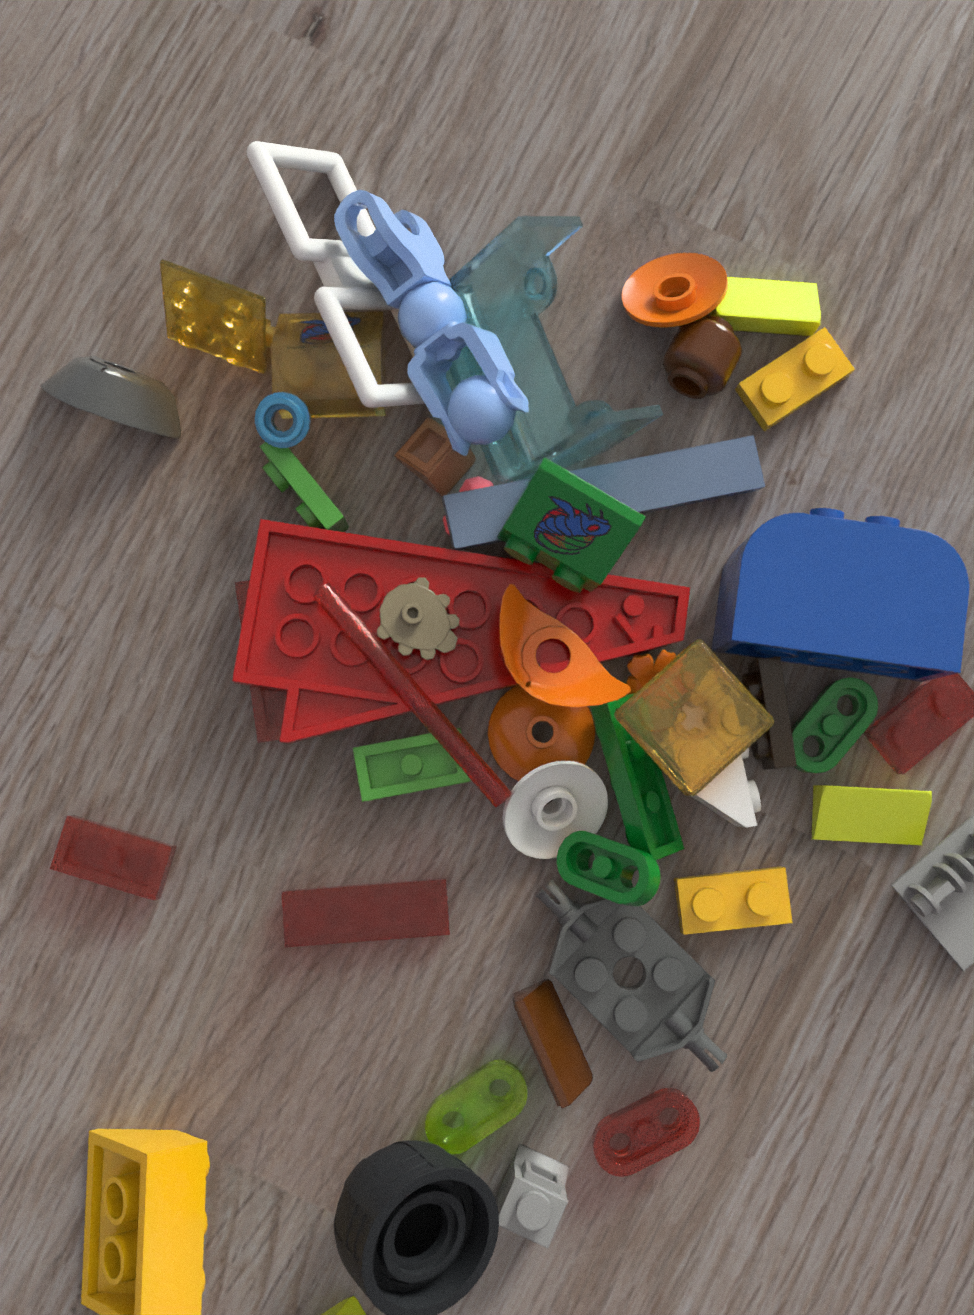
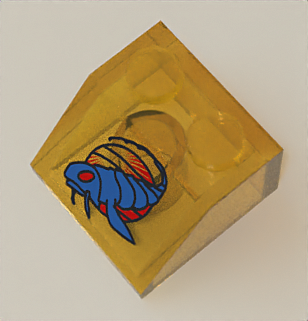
M344 312L377 384H386L384 312ZM320 313L279 314L271 346L272 394L287 392L296 395L306 404L311 418L386 416V407L368 408L362 404ZM285 409L278 411L282 419L293 418L291 413Z

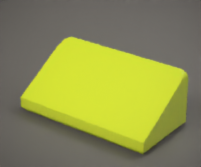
M727 277V293L717 308L709 314V316H717L726 320L733 327L734 331L812 336L821 324L817 283Z
M813 785L812 839L922 845L932 803V791Z

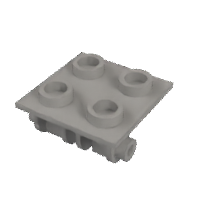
M971 816L891 884L892 888L962 971H965L974 963V816Z

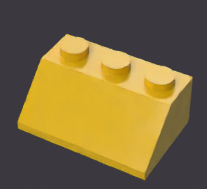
M89 1130L81 1291L82 1305L99 1315H201L202 1293L205 1289V1273L203 1270L204 1235L208 1226L205 1211L206 1177L210 1169V1160L207 1152L208 1141L178 1130Z

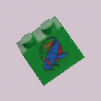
M544 457L525 486L497 538L506 543L504 550L517 560L529 565H533L536 560L554 571L552 578L565 588L580 593L583 588L591 592L602 584L641 527L646 516Z

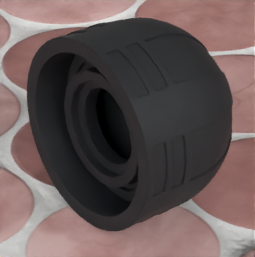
M417 1140L395 1142L361 1160L351 1171L344 1183L334 1218L336 1247L344 1267L374 1306L385 1315H438L455 1305L474 1287L484 1273L493 1255L499 1229L498 1207L489 1186L456 1156L451 1155L438 1145Z

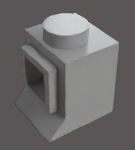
M519 1143L496 1196L499 1226L545 1248H549L568 1204L565 1183L570 1167Z

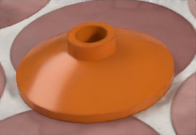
M676 253L662 256L644 264L627 279L622 289L623 307L628 316L646 326L667 328L685 325L708 315L722 302L728 290L727 274L724 267L717 260L703 254Z
M527 682L525 686L529 687L531 682ZM517 685L506 692L494 707L489 720L488 740L492 755L497 764L506 774L519 781L530 771L550 762L574 761L585 765L593 749L595 727L588 706L565 707L550 705L531 696L520 685ZM546 722L551 726L553 734L548 742L541 743L533 738L532 728L536 723Z

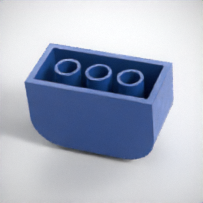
M814 508L810 510V514H783L762 524L727 559L720 579L711 652L759 659L780 656L781 662L919 682L961 673L969 599L968 573L961 557L947 541L927 531L899 527L900 520L896 518L870 516L865 518V522L844 519V512L830 508Z

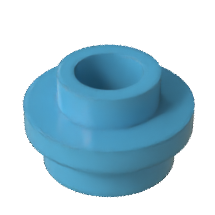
M287 392L270 394L260 402L256 409L255 426L257 432L271 446L278 448L295 446L309 432L311 424L309 410L306 404L294 394ZM280 409L289 411L293 417V424L287 431L279 429L274 422L275 414Z

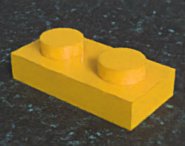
M824 327L741 381L735 388V391L765 432L849 377L855 368L826 327Z
M784 867L674 878L680 933L683 935L793 923L786 868Z

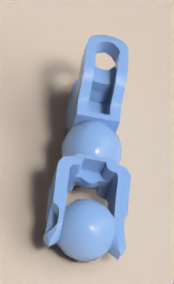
M357 190L350 193L342 200L335 212L334 222L336 230L353 262L378 288L387 305L399 309L397 319L401 334L416 348L413 351L415 356L408 363L407 374L432 416L441 419L452 449L461 455L467 456L471 443L474 445H487L503 439L514 425L516 412H529L528 400L514 382L515 373L496 334L466 323L467 315L464 303L450 287L451 283L443 268V252L429 226L421 217L409 211L400 210L393 214L383 199L365 190ZM368 208L369 214L376 226L374 233L367 237L360 235L357 229V216L361 210ZM468 346L485 375H475L461 380L452 391L446 379V372L451 367L452 361L459 358L462 349Z

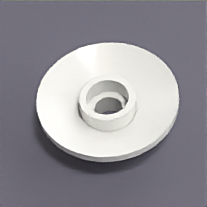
M555 761L539 766L521 778L509 793L503 809L505 833L512 845L527 856L539 859L557 858L561 843L571 833L587 831L596 834L604 822L608 809L606 787L597 773L582 763Z

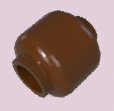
M708 316L679 327L663 360V367L668 375L667 380L674 390L693 399H702L705 396L716 395L724 390L742 354L740 341L733 333V327L726 320L717 316Z

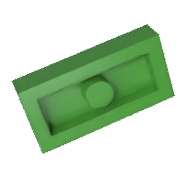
M266 442L259 446L269 460L262 469L281 493L289 487L302 501L295 510L309 527L344 532L349 528L345 517L289 448L274 447Z
M461 728L353 747L362 802L470 782Z

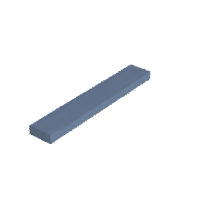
M754 435L569 471L641 514L758 491L765 487ZM530 479L443 495L442 502L453 550H463L503 542L497 538V535Z

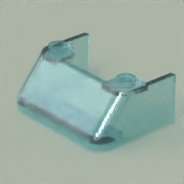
M518 216L449 279L450 287L464 303L467 315L466 323L496 334L515 373L514 382L528 400L529 412H516L514 425L503 439L487 445H480L492 475L501 484L530 479L544 457L562 468H566L604 453L663 415L660 405L614 411L609 404L602 400L585 401L576 407L538 315L552 304L557 293V276L549 255L583 227L579 216ZM468 346L462 349L459 358L452 361V365L449 368L456 386L461 380L475 375H485Z

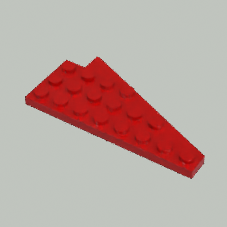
M260 519L232 681L235 684L287 691L279 741L291 744L519 685L506 667L500 645L499 616L502 597L509 584H514L527 602L557 619L577 634L600 663L682 642L685 635L690 587L608 574L602 584L591 592L583 588L580 593H577L557 583L552 578L554 571L540 563L529 565L515 559ZM419 577L426 578L429 581L428 589L433 591L436 596L445 594L450 598V604L445 608L447 614H455L460 619L459 626L450 629L457 637L455 649L447 653L435 649L434 658L429 660L421 657L420 649H413L410 655L403 656L398 651L399 643L394 642L391 637L382 639L377 635V629L381 625L380 608L385 596L397 586L414 583ZM559 639L545 640L536 650L537 664L548 673L561 672L570 662L569 648Z

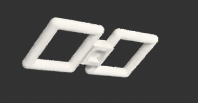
M259 141L252 142L247 148V157L293 256L300 261H313L324 287L319 288L315 292L314 301L362 404L368 408L425 404L413 383L377 384L343 310H391L399 327L397 319L399 309L387 305L378 288L353 262L341 240L309 238L277 169L279 167L326 173L341 203L347 195L357 191L343 159L334 152ZM363 209L357 216V229L360 235L367 237L374 233L375 227L367 210ZM404 338L412 357H414L413 351L416 348Z

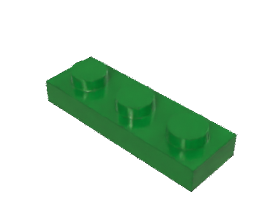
M633 693L616 701L590 706L595 722L596 734L602 746L610 774L611 786L617 798L628 843L631 847L649 853L655 860L685 849L640 695Z

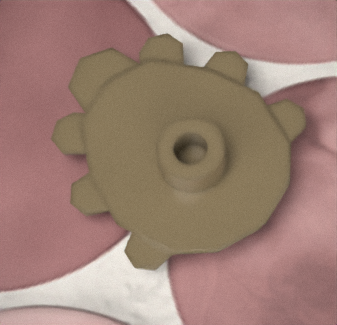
M419 577L414 583L399 585L385 596L380 608L381 625L377 629V635L382 639L391 637L394 642L399 643L398 651L403 656L410 655L413 649H420L421 657L429 660L434 658L435 649L443 653L455 649L457 637L450 629L459 626L460 619L455 614H447L445 608L450 604V598L445 594L436 596L433 591L428 589L429 581L426 578Z

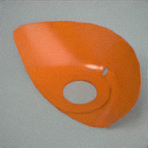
M509 584L502 597L499 616L500 645L506 667L516 683L526 692L550 705L584 707L602 705L619 700L631 691L629 685L610 675L577 634L557 619L527 602L516 586ZM559 639L569 648L570 662L563 671L548 673L537 664L536 650L543 641ZM531 681L530 686L526 687V683Z

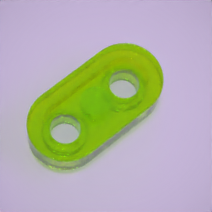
M493 1060L482 1065L436 1097L430 1104L425 1119V1132L430 1143L440 1146L450 1154H460L469 1150L519 1115L525 1107L528 1097L527 1083L522 1071L512 1062ZM496 1079H503L510 1085V1089L506 1095L498 1097L489 1091L490 1084ZM450 1111L459 1112L463 1116L464 1122L457 1128H450L443 1121L444 1115Z

